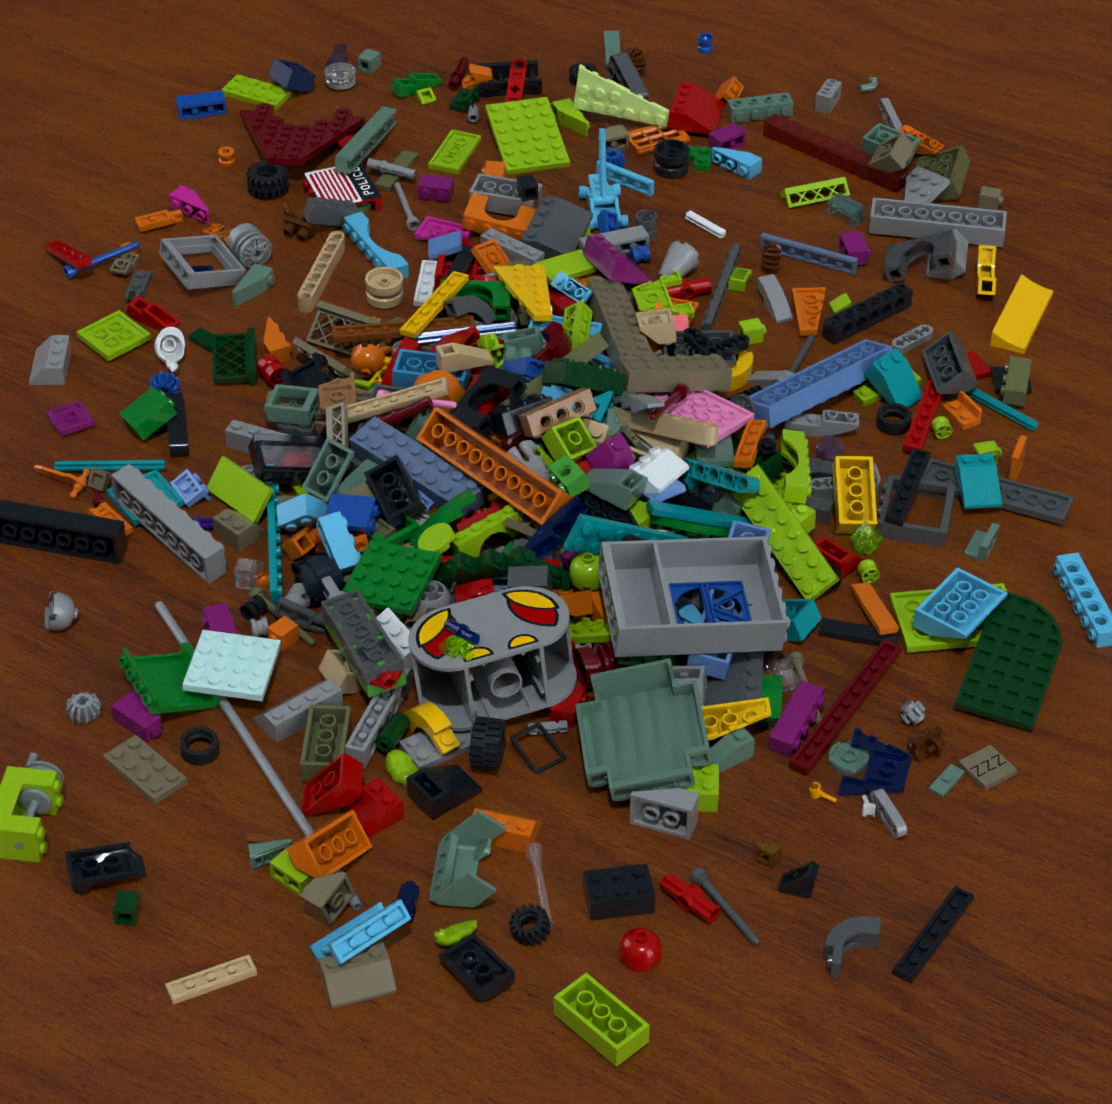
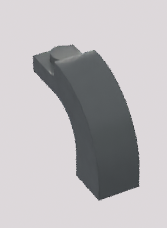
M457 296L443 301L448 317L468 314L484 325H491V321L496 320L491 307L478 297Z
M859 916L849 918L837 924L829 932L825 941L823 959L828 960L827 968H831L830 977L839 978L841 958L846 951L855 947L878 949L880 917Z

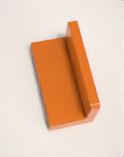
M733 76L720 85L715 97L719 99L724 98L726 101L737 99L740 97L744 86Z

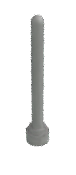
M396 182L394 187L407 216V228L412 232L417 231L420 226L419 219L413 216L400 183Z

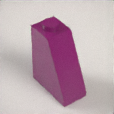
M135 689L111 706L113 720L145 742H150L162 732L160 715L150 714Z

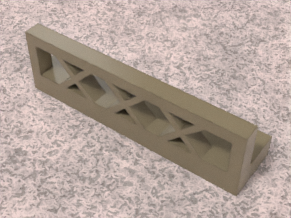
M343 401L326 408V430L328 438L349 447L347 403Z

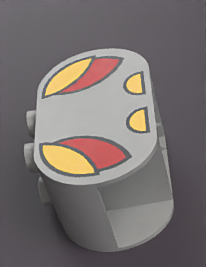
M520 586L453 603L426 613L412 626L408 636L418 703L421 704L427 701L435 704L451 722L450 728L452 731L472 730L478 716L507 720L557 705L567 699L575 689L577 673L573 662L570 615L565 601L547 589Z

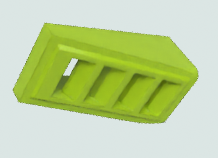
M735 267L728 281V290L745 292L752 270Z

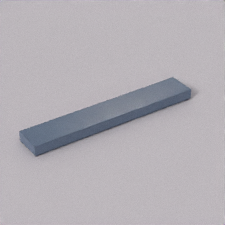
M767 233L761 234L760 250H763L765 243L775 242L780 244L782 256L855 275L857 272L858 258Z

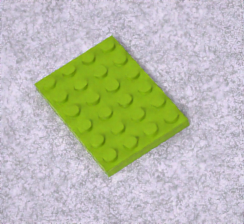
M548 97L485 105V111L502 162H506V175L570 167V160Z
M1004 583L992 584L1003 591H1007ZM935 589L890 593L889 600L907 653L976 647L986 618L966 639L928 635L913 627L915 609Z

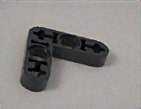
M689 327L684 330V341L698 354L703 356L718 354L724 359L749 348V337L745 334H737L713 343L697 328Z

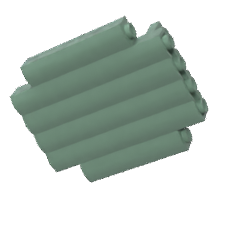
M671 658L591 674L595 700L575 704L589 787H601L609 783L612 801H625L630 799L632 792L672 788L684 789L695 785L692 766H705L712 762L696 680L676 684Z

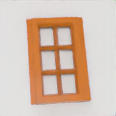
M650 125L628 131L629 146L639 156L654 152V147L658 143H654V140L661 138L666 140L669 139L668 136L676 134L679 136L670 139H677L686 143L690 142V138L685 131L673 129L663 133V130L668 129V125L667 127ZM655 132H658V133H659V134H657V135H653V136H649V137L647 136L648 134H652V133H655ZM641 136L644 137V138H642V139H638V140H635V141L633 140V138H637V137H641ZM647 142L650 143V144L645 145V146H641V147L638 146L639 144H643V143H647Z

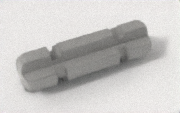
M560 720L558 723L556 721L539 722L549 734L556 733V731H559V733L568 731L566 720ZM529 723V724H528V727H530V726H532V725H534V724H536V723ZM539 727L528 732L529 735H537L539 732L544 734Z

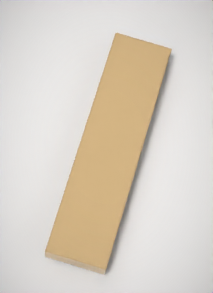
M248 954L165 984V989L174 1005L256 976L257 969Z

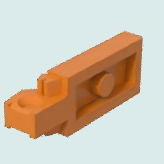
M180 209L171 212L163 210L135 217V223L140 232L183 221Z

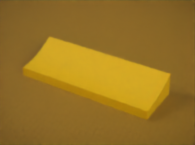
M1021 274L992 331L990 346L1024 354L1053 296V290L1044 288Z

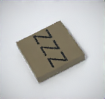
M988 745L958 762V766L984 791L1017 775V769L992 745Z

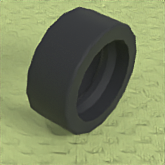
M884 404L877 411V427L886 434H903L910 428L911 411L902 404ZM893 416H894V417H898V418H900V419H902V420H901V421H890V420L886 419V417H893Z
M192 728L187 730L179 740L181 757L191 765L201 766L209 764L219 755L218 736L209 728ZM196 742L211 744L209 748L202 751H194L188 748Z

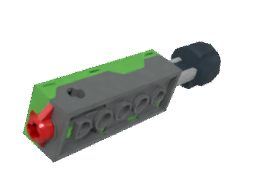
M321 555L312 556L302 566L301 580L310 595H318L320 599H327L321 601L324 625L368 697L407 684L402 657L360 591L355 589L346 593L338 589L343 584L344 576L336 562L331 558Z

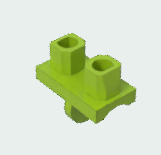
M496 332L480 335V339L476 341L478 348L488 350L494 360V364H490V366H496L503 359L501 349L505 345H499Z

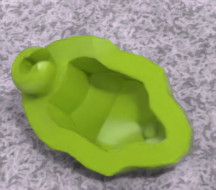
M398 749L390 751L386 756L385 766L387 772L395 783H400L407 787L406 777L419 771L413 763L411 756Z
M468 920L444 929L440 928L439 932H434L436 943L441 946H454L475 931L478 927L477 920Z

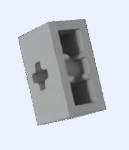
M827 79L816 94L815 111L831 113L841 99L842 82L834 79Z

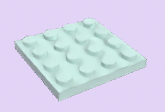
M202 630L182 684L183 691L263 701L281 648V640Z

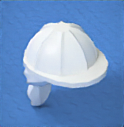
M166 327L158 334L154 348L159 359L166 363L167 368L171 372H174L179 367L177 362L184 355L185 340L178 328Z

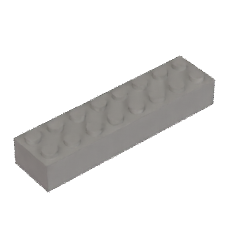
M873 197L869 233L921 238L956 228L968 240L969 244L1003 247L1007 211Z
M128 464L111 475L115 501L137 518L138 522L208 585L227 573V562L224 556L225 548L223 544L219 541L217 542L208 531L203 530L196 520L193 521L187 512L181 510L172 499L167 498L161 489H157L150 479H146L139 469H135L132 465Z

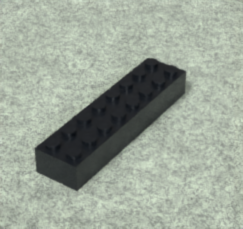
M0 499L1 544L118 565L127 551L124 521Z

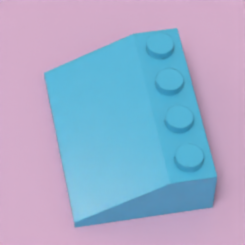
M957 567L915 609L913 627L932 636L966 639L1007 597L1008 593Z

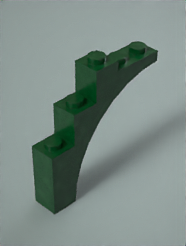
M519 545L506 555L489 548L477 558L460 551L437 568L433 580L444 584L451 593L454 591L453 587L473 581L491 578L492 580L508 579L509 567L548 565L553 587L559 588L562 586L560 571L563 568L535 557V551Z

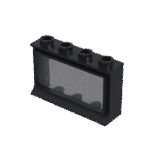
M254 434L248 449L255 477L264 483L304 484L324 445V436Z

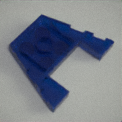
M855 727L851 747L869 750L871 755L865 778L859 779L842 775L838 795L870 794L871 791L881 788L886 793L904 792L912 755L891 744L886 745L878 741L877 737L873 735L868 736L862 733L863 730Z

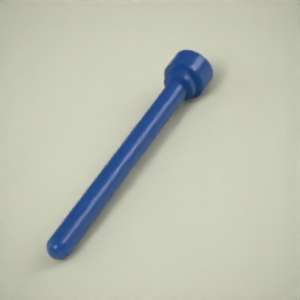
M135 241L92 259V265H88L86 268L140 247V242ZM70 264L63 266L64 273L68 279L75 277L79 271L84 270L76 269Z

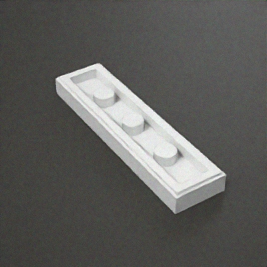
M422 260L413 306H422L434 293V274L437 261Z

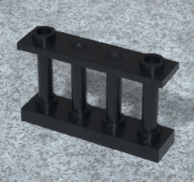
M526 60L527 70L525 77H529V79H525L523 95L542 94V78L535 79V77H538V60ZM512 61L476 63V65L491 68L493 79H498V81L479 82L480 97L506 96L508 81H504V79L509 78ZM516 64L515 67L519 69L523 68V65Z

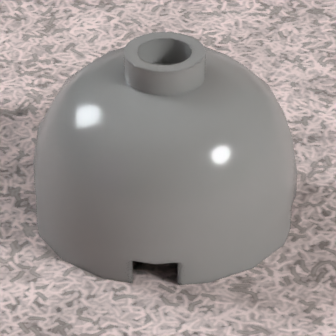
M51 591L47 598V601L51 602L48 607H45L44 625L47 627L46 630L61 631L70 626L73 619L76 620L78 609L74 608V601L70 596L62 592Z

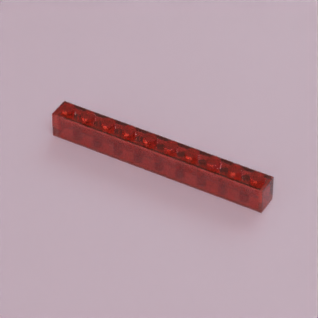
M773 114L764 121L763 135L895 193H898L906 186V177L909 175V171L906 169L889 173L871 168L868 164L873 155L778 114Z

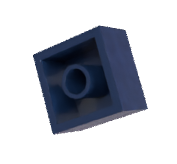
M274 59L268 75L274 79V83L282 85L283 89L288 91L294 89L299 93H303V91L310 92L316 77L313 72L301 64L281 59Z

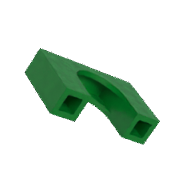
M468 280L454 296L478 297L491 305L496 320L510 321V292L505 288L504 282ZM445 307L440 311L439 318H448Z

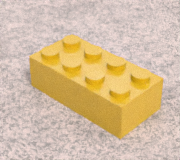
M835 456L832 474L836 534H874L877 526L873 457Z

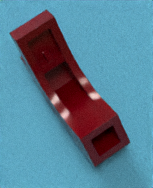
M552 321L541 331L547 345L533 358L542 362L552 361L553 358L562 359L570 352L572 341L562 324Z

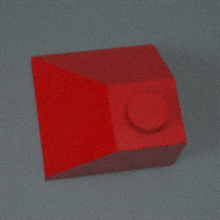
M492 578L453 587L456 603L494 592Z

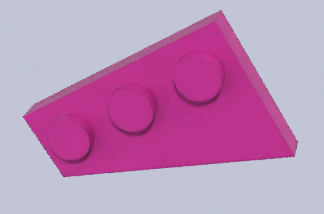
M427 216L414 233V239L429 240L461 230L462 238L468 240L474 231L462 229V224Z

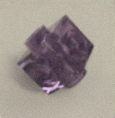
M824 436L816 446V454L821 460L834 462L835 456H844V446L838 436Z

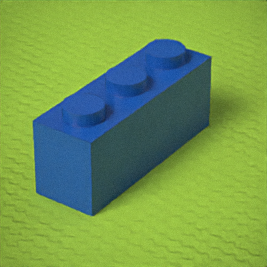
M223 90L175 97L180 120L227 114Z

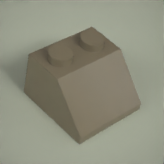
M900 133L881 142L868 165L871 168L889 173L901 171L905 168L907 160L912 156L915 145L903 133Z
M227 508L212 517L214 535L238 552L268 534L267 530L252 522L243 514Z
M339 872L312 879L309 885L303 888L300 897L309 915L331 928L356 893L347 873Z

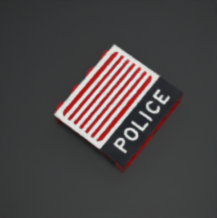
M362 163L351 174L335 172V167L304 173L305 180L302 183L304 190L308 192V197L334 198L342 201L351 200L355 205L370 202L376 212L382 210L381 195Z

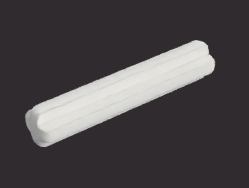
M693 211L686 212V220L720 239L726 236L725 229Z

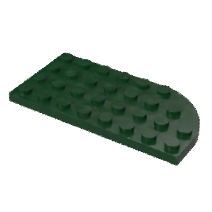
M1007 592V597L986 618L957 695L954 708L1033 732L1061 652L1062 635L1056 620L1043 606L1027 597Z

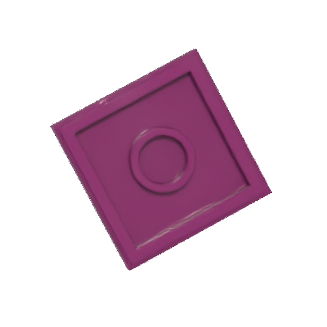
M80 400L46 411L48 419L61 437L95 425L94 419Z

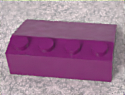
M603 235L587 236L582 254L610 281L643 284L648 281L654 282L638 265L605 239Z

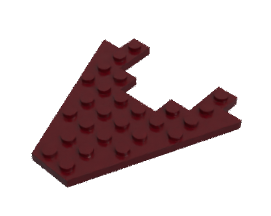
M268 103L258 104L256 110H240V116L267 164L300 166L365 124V117L352 116V110L344 107L336 109L332 121L325 119L316 120L313 127L284 124V118L272 117L274 105H269Z

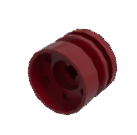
M610 641L602 642V645L600 643L595 644L594 652L590 646L574 650V665L580 685L586 686V689L593 688L591 674L619 669V665H615L616 657Z

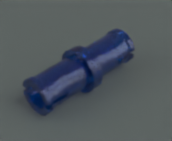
M452 618L445 621L444 629L453 633L458 640H464L472 646L478 644L480 635L470 630L466 624H460Z

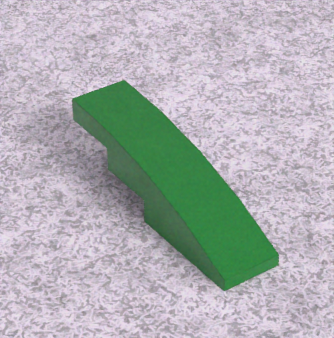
M468 488L446 502L419 527L409 540L414 548H419L418 540L421 534L432 525L438 523L448 524L463 516L460 509L476 501L475 494Z

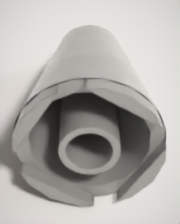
M679 240L674 241L668 249L657 279L659 280L660 276L663 275L667 277L675 270H679L682 278L700 263V260L698 261V252L686 242L681 244Z

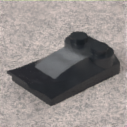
M130 842L65 852L70 886L76 893H86L91 890L93 885L146 875L143 858L131 848Z
M475 934L470 935L439 954V959L471 991V996L476 1001L489 1000L507 989L515 978L514 970Z

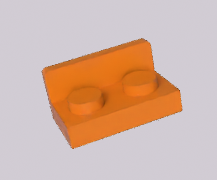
M963 391L958 392L957 400L942 405V411L961 430L981 423L982 409Z

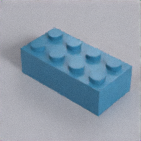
M400 349L392 370V386L412 387L419 375L432 372V370H439L436 364V353ZM471 368L451 372L450 374L458 379L459 384L466 392L471 377Z

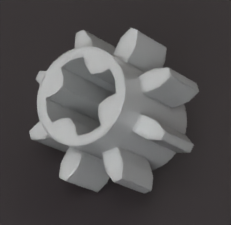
M909 700L901 707L903 713L900 716L906 724L912 722L913 725H916L924 719L925 714L923 711L926 709L919 700L917 702Z

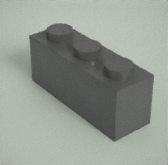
M308 197L303 216L311 224L342 226L344 224V217L358 213L359 210L351 200L342 201L334 198Z

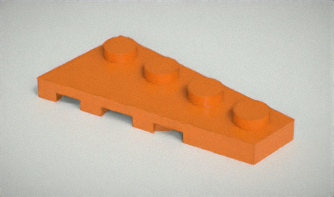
M826 287L792 288L791 294L800 336L817 335Z

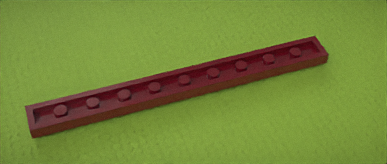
M883 639L791 758L789 767L804 774H808L900 654L901 646Z

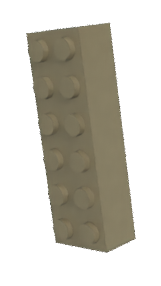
M678 354L676 356L659 355V357L649 355L634 357L627 355L625 357H618L617 362L619 373L626 374L624 390L627 393L673 392L674 388L681 383L686 384L690 391H730L733 370L718 354H711L710 356L700 354L685 356Z

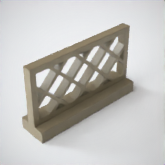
M319 300L316 306L319 309L306 341L351 356L352 349L356 346L355 342L351 341L353 348L349 350L344 349V343L338 342L334 345H329L327 339L333 337L332 333L325 335L323 328L329 325L335 326L334 323L342 320L344 325L383 322L379 319ZM322 314L327 315L329 319L323 325L320 323ZM320 330L323 337L314 340V334ZM364 340L361 343L362 347L367 346L369 343L376 345L377 340Z

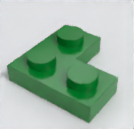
M689 146V161H694V170L710 171L712 148Z

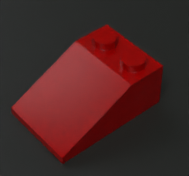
M343 752L305 783L302 805L304 816L308 817L348 806L354 800L359 799L363 791V763Z

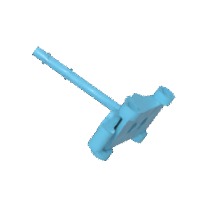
M600 128L598 137L600 174H588L590 189L586 186H578L579 199H587L589 211L593 213L592 220L588 226L590 231L598 228L597 216L603 210L617 213L619 227L628 228V215H621L617 196H621L620 183L609 186L606 180L605 129Z

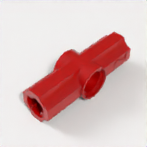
M709 277L692 281L682 278V285L666 287L670 297L681 298L687 301L691 300L694 295L710 293L712 291Z
M667 873L660 882V889L676 899L677 905L683 911L689 912L691 910L707 923H713L720 914L721 908L706 898L698 885H688L673 873Z

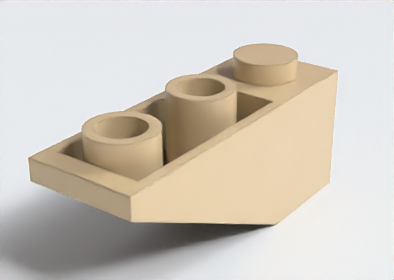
M458 343L436 346V364L441 371L451 373L494 364L489 351Z

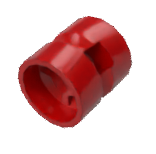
M274 355L262 357L257 364L259 374L272 387H275L276 384H284L280 372L287 368Z

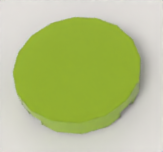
M446 523L432 525L421 534L418 540V547L422 550L442 554L448 550L451 541H454L455 532Z

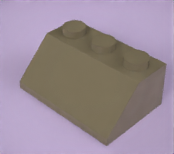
M383 942L368 946L342 964H337L333 955L319 958L320 977L331 1009L397 993L390 959Z

